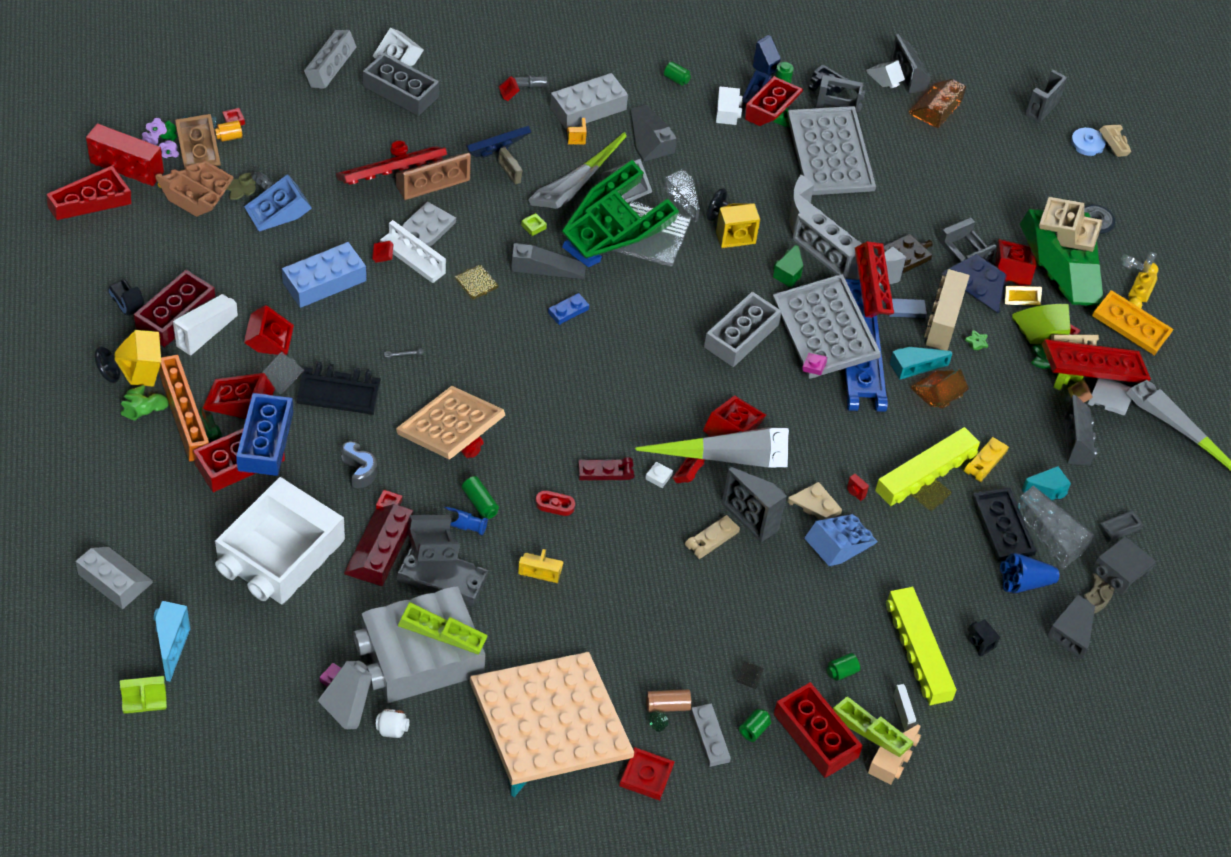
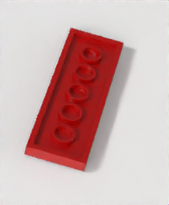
M434 146L336 173L338 181L351 185L358 183V179L365 178V180L376 178V174L388 175L393 173L392 170L399 169L401 171L409 169V165L420 166L426 164L425 161L441 160L442 156L447 155V151L444 147Z
M1047 339L1042 343L1053 373L1136 383L1151 380L1139 351Z

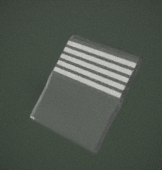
M634 201L630 203L632 209L640 217L655 208ZM678 214L676 221L663 231L640 242L612 251L673 267L679 249L684 243V237L692 217Z

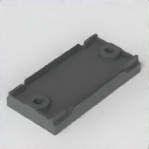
M411 545L398 571L397 581L431 593L450 587H458L464 603L473 607L488 577L489 571L461 559L417 561Z

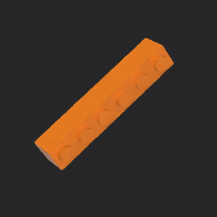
M179 356L162 357L159 375L189 462L194 461L193 450L209 444Z

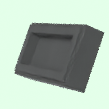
M1132 510L1101 522L1099 528L1110 542L1141 530L1143 524Z

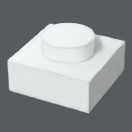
M655 462L646 474V480L663 488L672 476L673 470Z

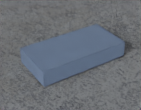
M892 299L894 314L889 315V317L926 318L925 300Z

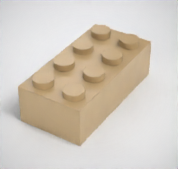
M948 269L947 275L942 276L940 286L943 288L939 287L936 299L939 301L935 300L932 312L935 314L931 313L928 326L931 327H927L924 336L928 338L926 346L948 350L970 275Z

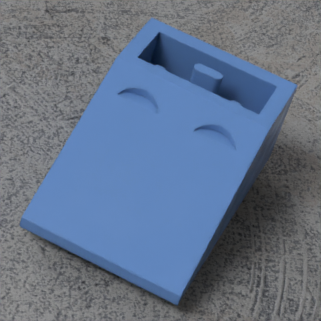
M853 514L816 521L805 536V540L828 566L841 564L878 542L872 533L861 524L859 518Z

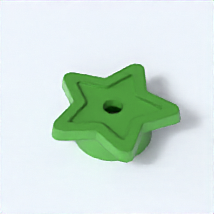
M973 330L972 335L965 338V341L969 342V346L973 350H980L983 347L988 348V344L985 341L988 337L987 334H979Z

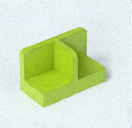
M164 676L120 680L122 710L124 714L164 710L167 708Z

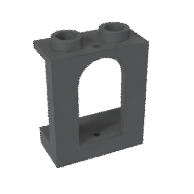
M823 75L816 108H823L824 105L831 107L855 106L856 113H860L862 103L859 101H863L865 90H862L863 83ZM828 84L853 89L857 92L858 96L850 100L826 95Z
M972 218L947 227L941 233L939 242L958 263L975 254L986 261L991 260L994 256L996 245L988 247L973 231L975 221ZM965 237L977 252L965 258L952 242Z

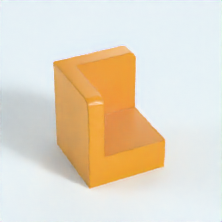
M585 118L581 120V127L567 128L568 144H586Z

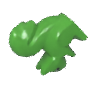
M142 385L128 390L126 395H124L127 400L121 402V405L124 407L121 415L135 421L141 416L152 413L154 410H164L168 407L169 401L164 395L157 393L152 394L148 398L145 397V386Z

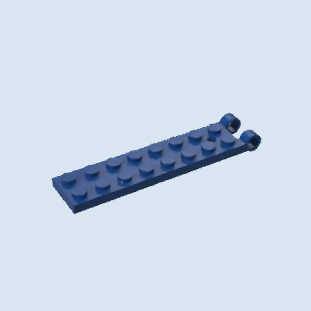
M845 279L881 353L877 315L872 318L865 317L860 280ZM882 355L881 358L844 368L848 411H858L859 397L876 398V412H886L888 401Z

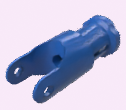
M444 507L459 514L457 521L451 522L450 526L465 531L467 529L476 531L479 535L484 534L488 518L481 519L465 511Z

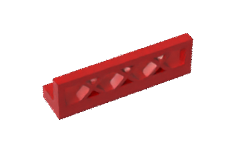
M867 241L855 247L865 317L872 318L878 314L892 315L894 314L884 246L882 243ZM873 248L878 250V257L875 255ZM877 265L881 269V274L877 271ZM879 283L882 284L884 291L880 289ZM882 300L886 303L887 309H883Z

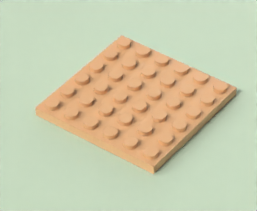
M589 652L470 676V684L511 785L625 760L634 756V750Z

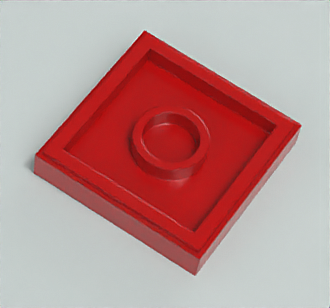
M634 747V756L629 759L619 786L660 801L675 761Z

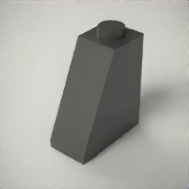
M1077 595L1052 625L1048 637L1080 659H1083L1090 644L1095 606L1087 599Z

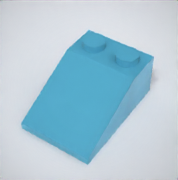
M162 601L160 608L155 610L154 621H156V632H158L166 681L170 682L189 634L190 623L187 606Z

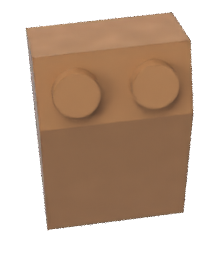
M211 114L175 120L184 168L186 169V166L207 161L214 166H221Z

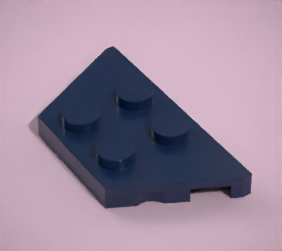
M529 126L467 145V149L476 158L480 156L485 158L492 155V152H499L501 148L506 147L508 150L509 146L530 134L531 130Z
M977 254L949 268L950 270L970 275L965 292L996 313L1000 312V302L1007 276L1004 272ZM948 269L942 272V276L947 275Z

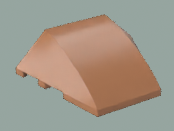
M203 161L186 166L185 170H171V174L164 176L157 174L156 180L170 202L197 217L213 210L233 181V176L209 162Z

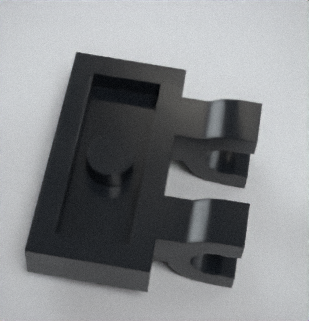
M821 65L813 71L812 78L810 79L812 84L809 85L808 89L814 92L819 87L823 75L848 79L827 66ZM828 84L826 95L832 96L834 91L840 93L845 88Z

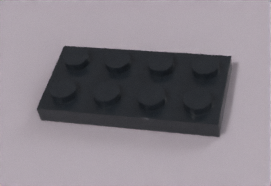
M1011 488L973 493V502L997 561L1006 560L1009 554L1018 553L1027 557L1035 556L1037 550Z

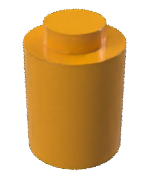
M238 120L218 124L217 128L214 129L216 139H220L221 142L242 138V130Z

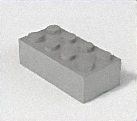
M610 73L552 92L550 108L567 130L568 127L580 126L582 118H585L586 123L627 110L628 94L614 75Z
M751 292L706 333L704 348L734 367L779 326L782 311L754 292Z

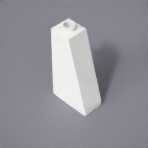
M221 294L173 321L176 346L191 356L238 316L237 303L232 298Z

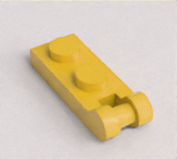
M992 437L977 456L968 463L964 472L968 475L972 474L976 477V480L981 482L1006 454L1009 446Z

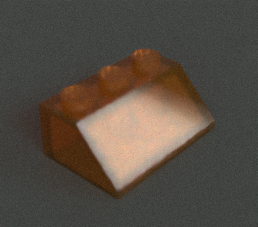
M953 79L934 83L913 106L909 114L938 129L962 102L966 86Z

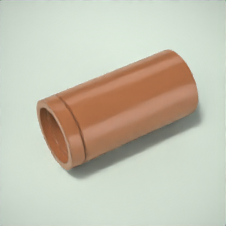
M690 690L647 691V712L690 711Z

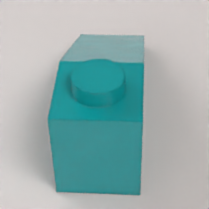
M917 347L900 348L892 352L890 365L900 380L949 366L952 352Z

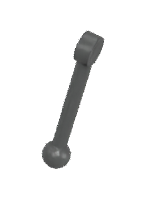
M418 348L414 351L395 353L386 351L384 353V358L390 359L393 356H403L412 354H418L421 356L423 355L424 350L422 348Z

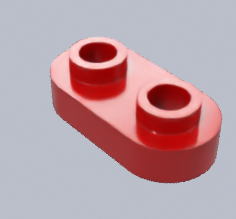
M541 491L536 496V507L544 512L568 516L575 510V500L568 495Z

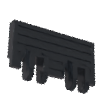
M317 362L314 375H312L313 368L304 367L297 404L374 415L381 378L372 377V382L370 383L372 370L367 369L364 382H358L360 368L355 367L352 381L350 380L351 374L335 372L334 364L329 363L326 377L320 376L323 368L322 362Z

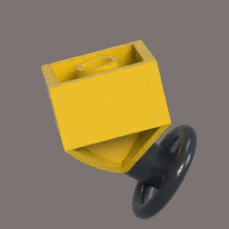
M725 188L719 189L710 201L706 218L709 221H713L718 216L716 234L721 248L756 244L760 217L755 204H730L726 201L727 190Z
M135 330L113 354L105 347H98L95 351V362L101 375L108 382L116 383L120 378L121 369L130 385L154 386L161 364L159 332ZM110 370L114 374V377L110 376L107 373V371Z

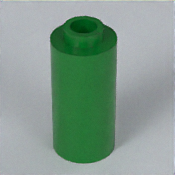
M477 476L468 478L462 484L464 493L482 518L491 519L495 517L499 509L498 504Z

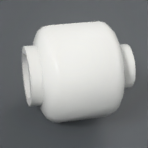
M384 709L377 716L376 729L379 730L383 737L400 738L409 729V719L406 718L402 710Z

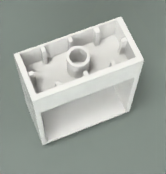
M279 477L215 541L218 559L215 565L224 577L234 580L239 576L247 581L248 589L259 600L266 601L271 597L282 605L345 540L344 517Z

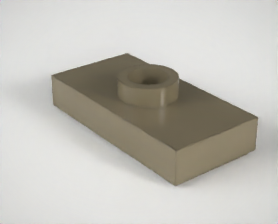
M506 147L499 150L498 163L513 183H521L522 168Z

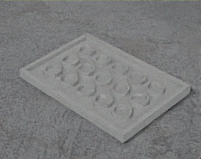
M855 106L788 110L787 117L801 174L814 184L812 195L875 191L876 185Z
M843 274L773 294V300L777 308L782 311L781 318L803 365L808 353L826 356L827 363L821 374L824 375L881 358L877 344ZM806 372L809 379L821 376Z

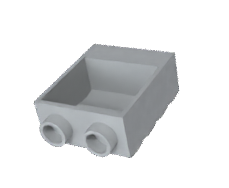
M458 587L446 588L435 593L415 597L411 600L399 601L386 607L361 613L362 629L353 631L358 654L361 656L369 653L373 663L367 665V671L372 675L370 687L372 691L382 688L387 703L470 680V676L485 673V652L483 647L478 655L398 627L409 602L441 618L448 620L451 617L475 629Z

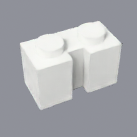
M719 87L716 123L737 124V118H741L742 108H739V106H742L743 96H739L740 89Z

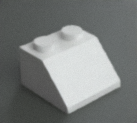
M390 27L373 57L377 59L384 52L412 66L416 63L424 49L402 32Z

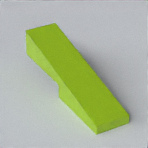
M409 602L398 624V627L478 655L488 636L451 617L448 620L441 618Z
M848 696L833 708L849 729L898 757L913 746L914 742L881 716L878 719L874 718Z

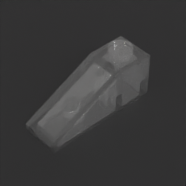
M683 169L667 176L664 190L695 223L698 222L700 208L692 177Z

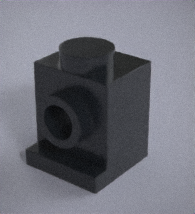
M985 619L980 622H974L968 627L967 630L970 632L968 637L970 642L979 649L978 655L980 657L997 647L1000 636Z

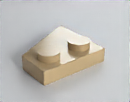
M1105 125L1099 129L1102 133V138L1108 142L1116 156H1127L1131 150L1127 144L1126 136H1121L1122 126Z
M819 482L788 497L790 505L796 504L804 508V512L815 515L820 520L834 518L842 512L840 506Z

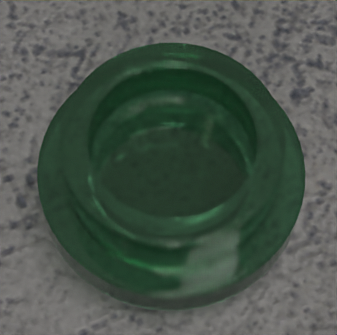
M653 711L649 718L650 726L657 732L663 731L668 726L667 715L663 711Z

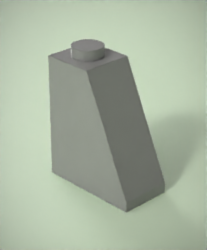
M346 661L318 699V702L344 729H357L360 724L372 675L367 671V666L361 661Z

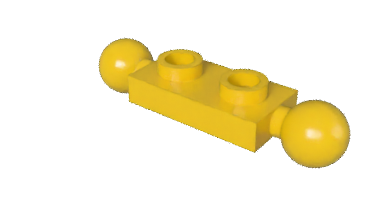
M1147 263L1144 266V272L1138 273L1128 295L1129 301L1139 308H1142V302L1148 301L1157 281L1158 266L1155 263Z

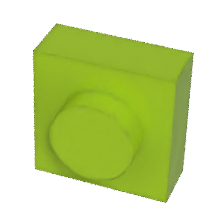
M536 213L521 220V226L531 236L547 228V224Z

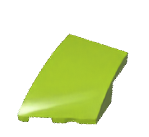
M1069 304L1036 306L1012 314V320L1017 322L1020 326V331L1026 335V339L1030 344H1042L1045 339L1050 340L1051 334L1070 335Z

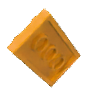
M1112 290L1092 315L1154 356L1174 330Z

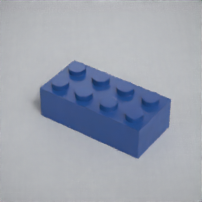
M252 394L236 456L238 471L278 476L293 416L292 398Z

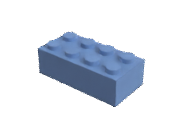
M346 242L282 268L283 284L301 308L365 282L366 265L350 243Z

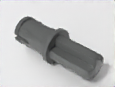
M529 75V77H514L518 87H529V89L532 87H547L546 76L535 77Z

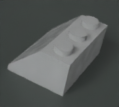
M110 547L90 548L76 560L78 575L121 609H124L153 583L149 577Z

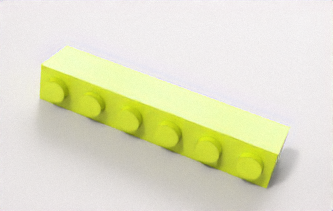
M964 427L878 479L875 491L890 506L901 503L910 494H916L921 487L932 484L939 476H945L952 468H958L965 460L974 458L978 453L977 450L980 442Z
M909 587L890 591L888 600H886V607L893 616L894 627L900 633L901 644L907 650L908 661L914 667L915 678L921 684L923 697L927 699L929 705L953 701L957 689L914 588Z

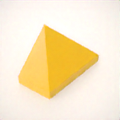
M1005 286L1004 304L1041 305L1042 287Z

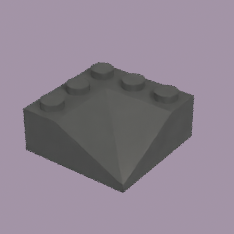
M730 467L727 473L722 505L762 543L779 531L787 496L782 489L772 482Z

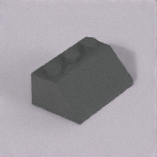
M899 34L895 35L890 61H899L905 78L902 82L907 92L926 91L931 81L930 74L925 70L923 62L920 61L917 51L914 50L912 45Z
M1072 395L1063 418L1067 464L1090 466L1093 458L1097 456V447H1094L1096 433L1092 429L1094 417H1091V409L1076 395Z

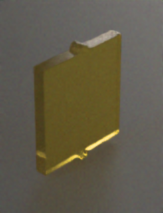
M482 265L470 270L467 269L466 272L455 276L457 282L472 299L487 295L488 292L498 288V284Z
M935 479L932 484L928 486L925 484L916 494L911 493L910 495L932 511L939 504H943L944 500L952 492Z

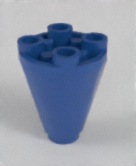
M1018 553L1009 554L1006 560L1000 564L1005 592H1024L1052 585L1059 580V570L1056 567Z

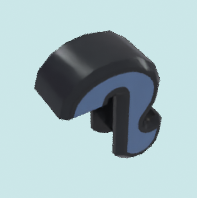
M124 279L114 285H109V294L113 301L117 302L124 315L130 316L144 306V299L138 287L132 289Z

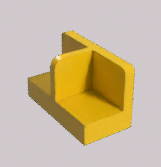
M545 549L542 550L541 556L524 553L519 561L518 574L558 583L563 561L547 558Z

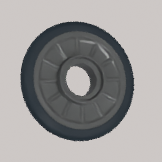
M1096 204L1084 206V213H1089L1091 218L1097 217L1102 220L1099 234L1107 233L1114 228L1115 217L1110 210Z

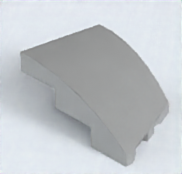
M1099 378L1092 392L1093 398L1089 400L1088 405L1093 406L1096 404L1104 410L1125 415L1131 402V398L1126 392L1132 387L1111 379Z

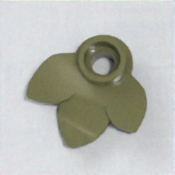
M244 173L240 175L239 179H233L226 189L231 191L229 198L237 200L244 195H251L256 190V181L253 180L251 173Z

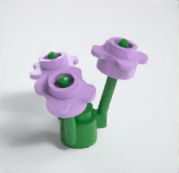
M155 118L152 123H147L146 129L151 133L143 132L142 140L157 145L159 137L170 139V141L159 144L162 150V157H178L179 152L174 142L177 138L176 126L169 120L163 123L160 118Z

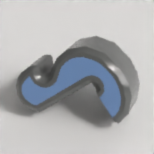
M347 441L341 446L342 462L357 470L352 476V487L359 489L369 486L377 476V458L368 451H360V444L357 442Z

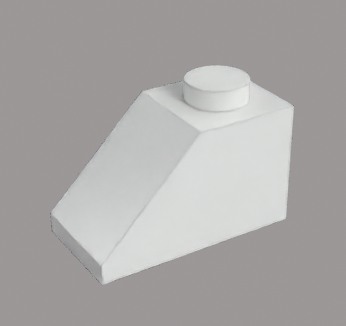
M899 61L881 63L866 70L882 87L889 86L894 88L900 85L899 82L905 80Z

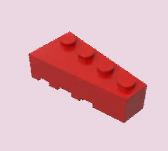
M113 166L46 194L48 209L56 220L131 204V190Z

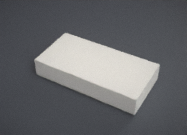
M904 684L896 686L893 697L904 731L906 732L914 727L916 718Z

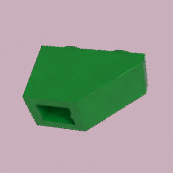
M797 245L791 250L788 249L783 258L777 260L773 266V278L790 288L801 278L803 262L799 246Z

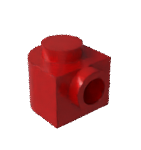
M479 436L460 452L466 458L477 456L481 451V446L484 444L482 438Z

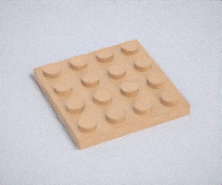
M451 386L398 426L396 430L398 435L450 460L505 416V412L500 407Z

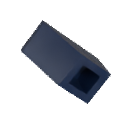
M767 35L756 43L753 67L771 76L776 73V68L781 58L772 37Z

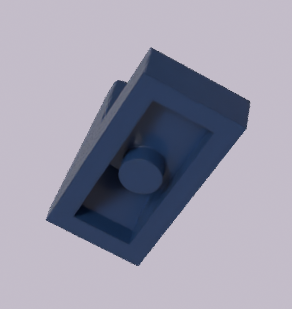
M756 70L743 95L742 102L747 104L771 80V76Z

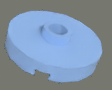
M1085 127L1079 128L1073 133L1071 145L1076 148L1077 152L1083 155L1094 156L1096 153H1102L1106 141L1102 138V134L1099 131Z

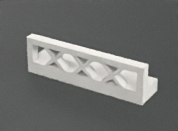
M392 220L389 223V233L380 239V242L391 241L394 244L393 254L432 283L446 274V259L395 221Z

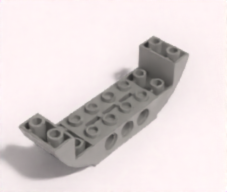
M800 175L794 188L789 212V224L793 233V240L836 275L843 274L845 279L860 280L855 247L862 243L811 204L814 184L803 175ZM891 247L885 252L889 284L900 281L906 257L901 252ZM877 265V271L881 274V269Z

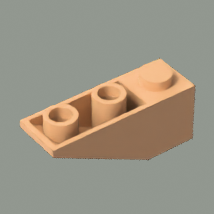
M916 725L903 733L914 742L913 746L915 747L921 738V735L918 734L920 725ZM880 746L868 773L891 785L895 778H900L904 767L901 766L903 762L908 763L913 752L910 750L911 747L898 757Z

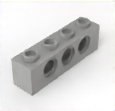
M335 30L304 70L311 88H326L356 49V44L350 30Z

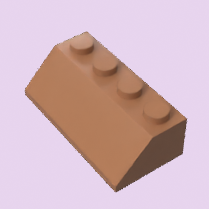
M463 153L396 173V187L403 199L407 200L469 181L471 155Z

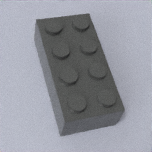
M384 52L363 70V87L417 116L422 114L439 97V81Z

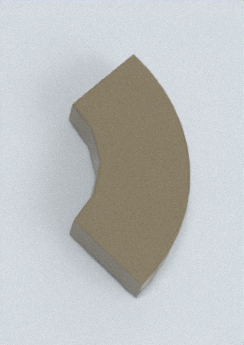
M1096 573L1091 577L1093 582L1092 590L1082 597L1095 606L1094 614L1107 606L1114 592V588Z

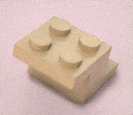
M1049 197L1039 227L1040 229L1057 232V238L1061 246L1093 252L1102 226V220L1084 217V203Z

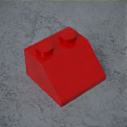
M265 305L251 313L244 343L258 353L287 355L294 325Z

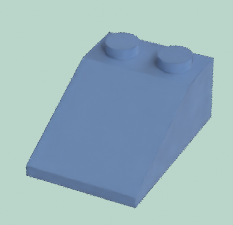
M288 174L244 206L259 231L296 220L312 209L299 186Z

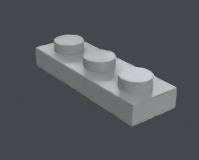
M712 703L692 707L691 715L709 767L729 763L731 757Z

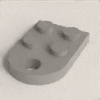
M427 201L402 227L430 247L456 223V217Z

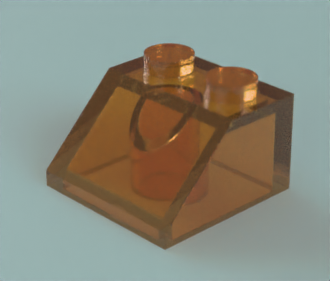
M937 369L911 386V389L930 407L939 408L949 406L952 400L961 398L963 393L969 390L961 369Z

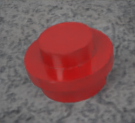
M395 141L391 145L392 155L401 156L408 152V146L404 141Z

